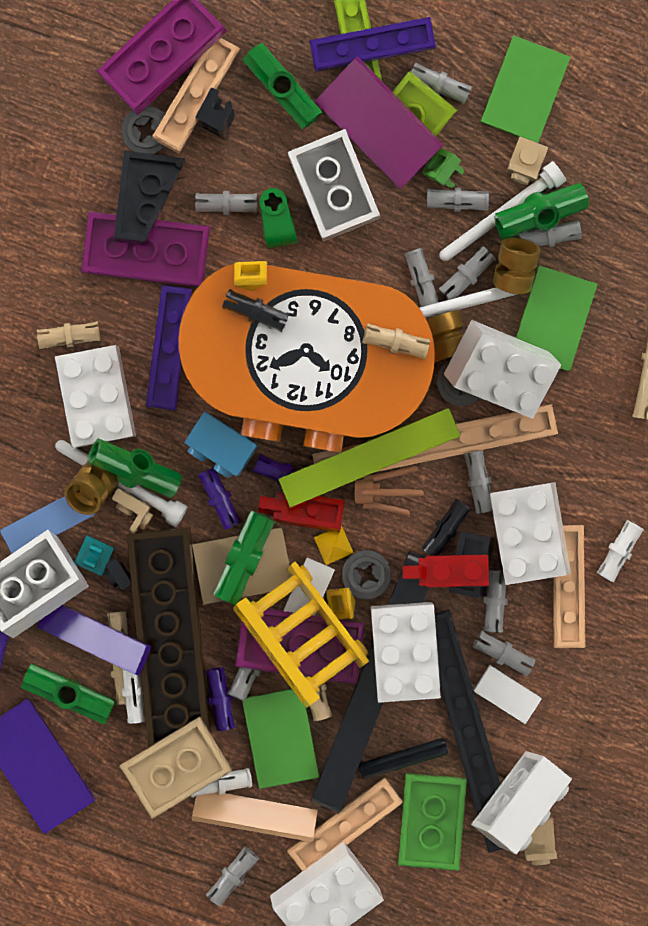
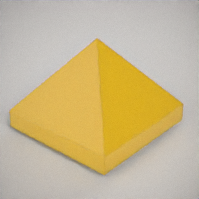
M267 261L234 263V286L253 291L267 284Z
M342 525L340 533L327 531L314 537L326 565L354 553Z
M350 589L326 590L328 606L338 619L354 618L355 599Z

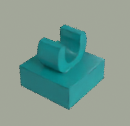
M87 535L74 563L103 576L106 564L109 563L115 547Z

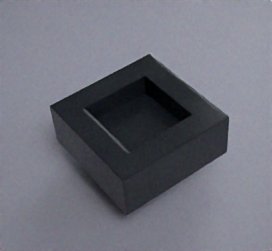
M119 557L106 564L108 571L105 574L115 588L120 586L121 590H124L131 585V575Z

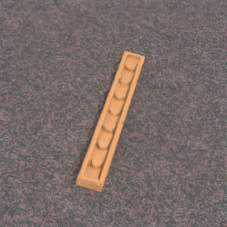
M552 404L540 406L533 419L520 413L512 412L456 424L460 437L379 471L556 435L558 431ZM358 445L344 447L341 449V453ZM325 451L312 454L314 464L340 452Z

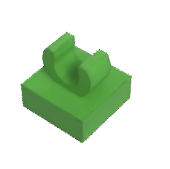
M440 149L432 157L422 173L434 182L453 188L455 184L450 181L449 177L454 171L463 175L464 170L459 166L462 160L455 154Z

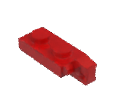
M277 493L276 498L260 496L258 512L273 515L272 520L282 524L340 533L345 501L316 496L290 507L285 494Z
M488 554L426 556V558H418L419 565L402 566L403 579H419V586H489Z

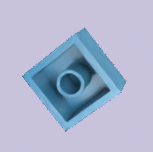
M205 411L184 442L190 446L187 451L201 461H205L206 458L216 463L213 469L227 478H231L232 475L240 476L259 446Z

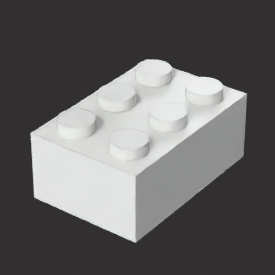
M345 129L288 152V157L323 242L380 219L379 211Z
M471 320L444 375L454 388L533 419L561 364L549 351Z
M113 345L55 356L72 448L93 445L98 438L109 442L135 437L136 432L119 346Z
M556 483L490 493L505 585L570 574L571 570Z
M46 530L0 562V630L12 638L89 587L59 537L51 531Z
M433 602L371 606L378 703L441 698Z
M525 751L471 825L498 847L517 855L519 851L525 850L531 843V834L537 826H542L548 820L551 814L549 810L554 803L565 797L569 790L568 784L572 778L546 757Z
M344 841L270 895L273 910L286 926H350L384 901L379 886Z

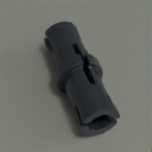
M229 289L226 297L237 301L238 304L224 300L223 309H228L248 317V321L251 323L257 321L282 333L286 324L274 320V317L286 322L290 313H285L265 305L262 299L257 298L253 300Z
M455 498L441 521H436V528L421 549L431 556H439L451 537H456L458 534L456 530L472 509Z

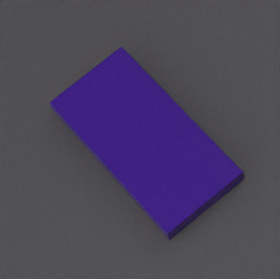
M30 698L0 716V768L44 834L96 800Z

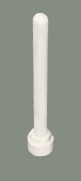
M553 161L542 168L543 172L539 174L540 178L444 248L439 254L440 259L443 261L450 260L495 227V213L524 203L525 199L534 192H542L547 187L551 189L554 186L556 188L567 181L564 174Z
M496 287L420 307V310L425 318H430L518 294L507 293Z
M64 440L57 441L55 447L60 453L82 466L88 461V454L78 448H72V445ZM120 482L118 484V487L162 512L161 516L166 518L165 522L175 528L188 509V506L178 500L176 502L172 500L167 502L140 485L135 488H128Z

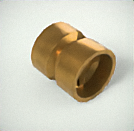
M510 237L502 240L498 255L499 263L496 265L493 278L495 287L512 294L529 293L532 290L535 271L533 270L538 264L540 247L534 242L522 238Z
M460 310L426 319L434 342L435 362L452 358L464 335L460 334V330L464 327Z
M87 461L66 486L64 496L69 506L76 512L84 515H93L98 512L106 499L114 492L119 481L116 474L94 466Z

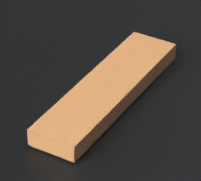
M220 38L197 60L153 134V140L180 154L197 125L195 116L210 88L218 89L240 52L239 47Z
M563 525L571 573L565 576L553 577L554 648H585L584 525Z
M383 777L342 808L339 814H334L314 830L312 842L300 840L290 847L287 852L303 872L343 841L346 845L401 805L403 800L388 780Z
M217 792L196 796L192 821L312 842L318 810L226 793L218 795Z

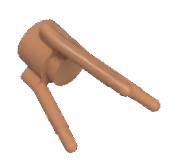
M417 466L367 475L363 477V480H355V504H363L364 509H378L408 516L410 511L407 509L374 501H380V496H422L424 492L412 489H380V483L374 482L416 472Z

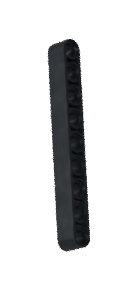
M409 550L403 566L419 565L418 558H426V556ZM401 570L388 605L423 603L429 587L419 586V579H403V572ZM373 643L367 656L369 662L363 666L310 802L336 814H339L343 807L384 703H378Z

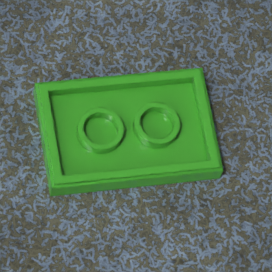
M513 35L480 123L513 136L523 137L538 143L571 57Z
M539 265L516 338L549 351L561 364L560 369L570 372L598 284Z
M285 689L246 697V701L242 702L259 789L319 778L307 709L292 689Z
M406 773L398 858L399 866L459 871L467 778Z

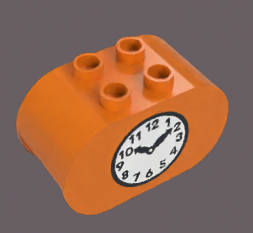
M234 264L214 272L200 284L190 298L179 329V354L187 379L195 391L212 407L225 414L244 418L241 435L280 442L283 425L306 429L303 446L340 453L344 436L352 438L376 436L395 428L409 418L423 401L429 389L434 371L435 351L429 324L420 308L404 293L384 285L267 265V284L253 291L234 286ZM229 289L253 300L257 298L264 300L263 304L285 313H290L286 322L274 317V320L286 324L282 333L257 321L251 323L248 321V317L228 309H223L224 300L238 304L237 301L226 297ZM367 323L391 330H396V328L402 329L403 333L430 339L426 359L400 352L392 354L388 349L362 343Z

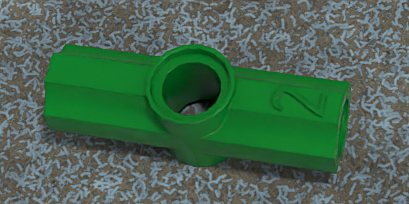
M263 43L255 46L242 59L270 92L272 98L284 108L302 130L314 123L323 113L295 81L293 75L280 64ZM282 79L287 80L291 84L290 90L283 94L274 90L275 83Z
M581 183L547 195L542 192H534L525 199L524 203L495 213V226L503 240L537 227L544 231L550 230L558 224L560 219L586 210L590 206L589 198Z
M98 438L93 443L88 455V462L116 474L118 481L128 488H135L141 485L172 498L177 493L178 487L181 484L182 474L155 463L153 457L143 449L138 448L129 452Z
M251 510L239 538L235 539L224 563L226 567L213 595L234 605L240 601L250 576H253L264 551L262 549L275 523L274 520Z
M31 663L20 687L56 703L60 708L70 709L104 725L116 699L82 685L76 679H68L34 663ZM63 686H70L75 690L76 698L74 701L63 699L61 696Z

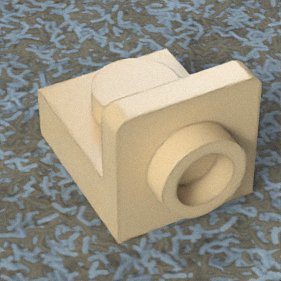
M519 137L506 173L512 174L511 179L524 185H528L529 181L534 183L538 178V173L548 147Z
M118 488L112 497V500L117 502L116 508L129 516H132L133 512L138 514L129 531L137 533L139 528L144 531L153 517V514L149 513L152 506L125 490Z
M549 817L542 826H537L531 834V843L524 850L526 861H532L533 865L550 864V859H557L553 818Z

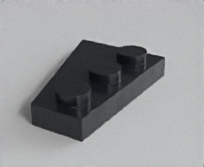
M124 151L114 242L145 245L185 163V158Z

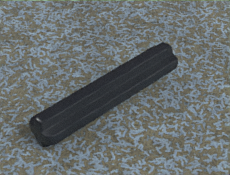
M440 738L363 762L359 765L362 778L367 780L447 755L448 748L445 740Z

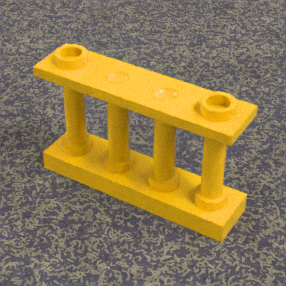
M295 561L287 568L291 575L289 579L257 602H249L247 598H244L234 606L233 610L305 708L320 699L317 695L318 687L353 661L361 668L369 660L366 657L368 652L364 645L358 639L356 641L352 639L311 583L313 577L304 565L299 567ZM300 587L309 599V602L277 626H270L268 628L261 618L264 616L263 612L294 589ZM318 611L328 627L294 652H286L280 644L282 641L281 637ZM336 636L346 649V652L314 676H307L305 678L298 669L301 666L300 662Z

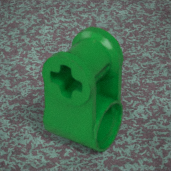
M277 188L265 190L260 197V209L267 249L297 244L294 222L290 215L285 194ZM270 195H275L277 199H282V203L278 204V210L272 211L270 206H265V202L270 201Z

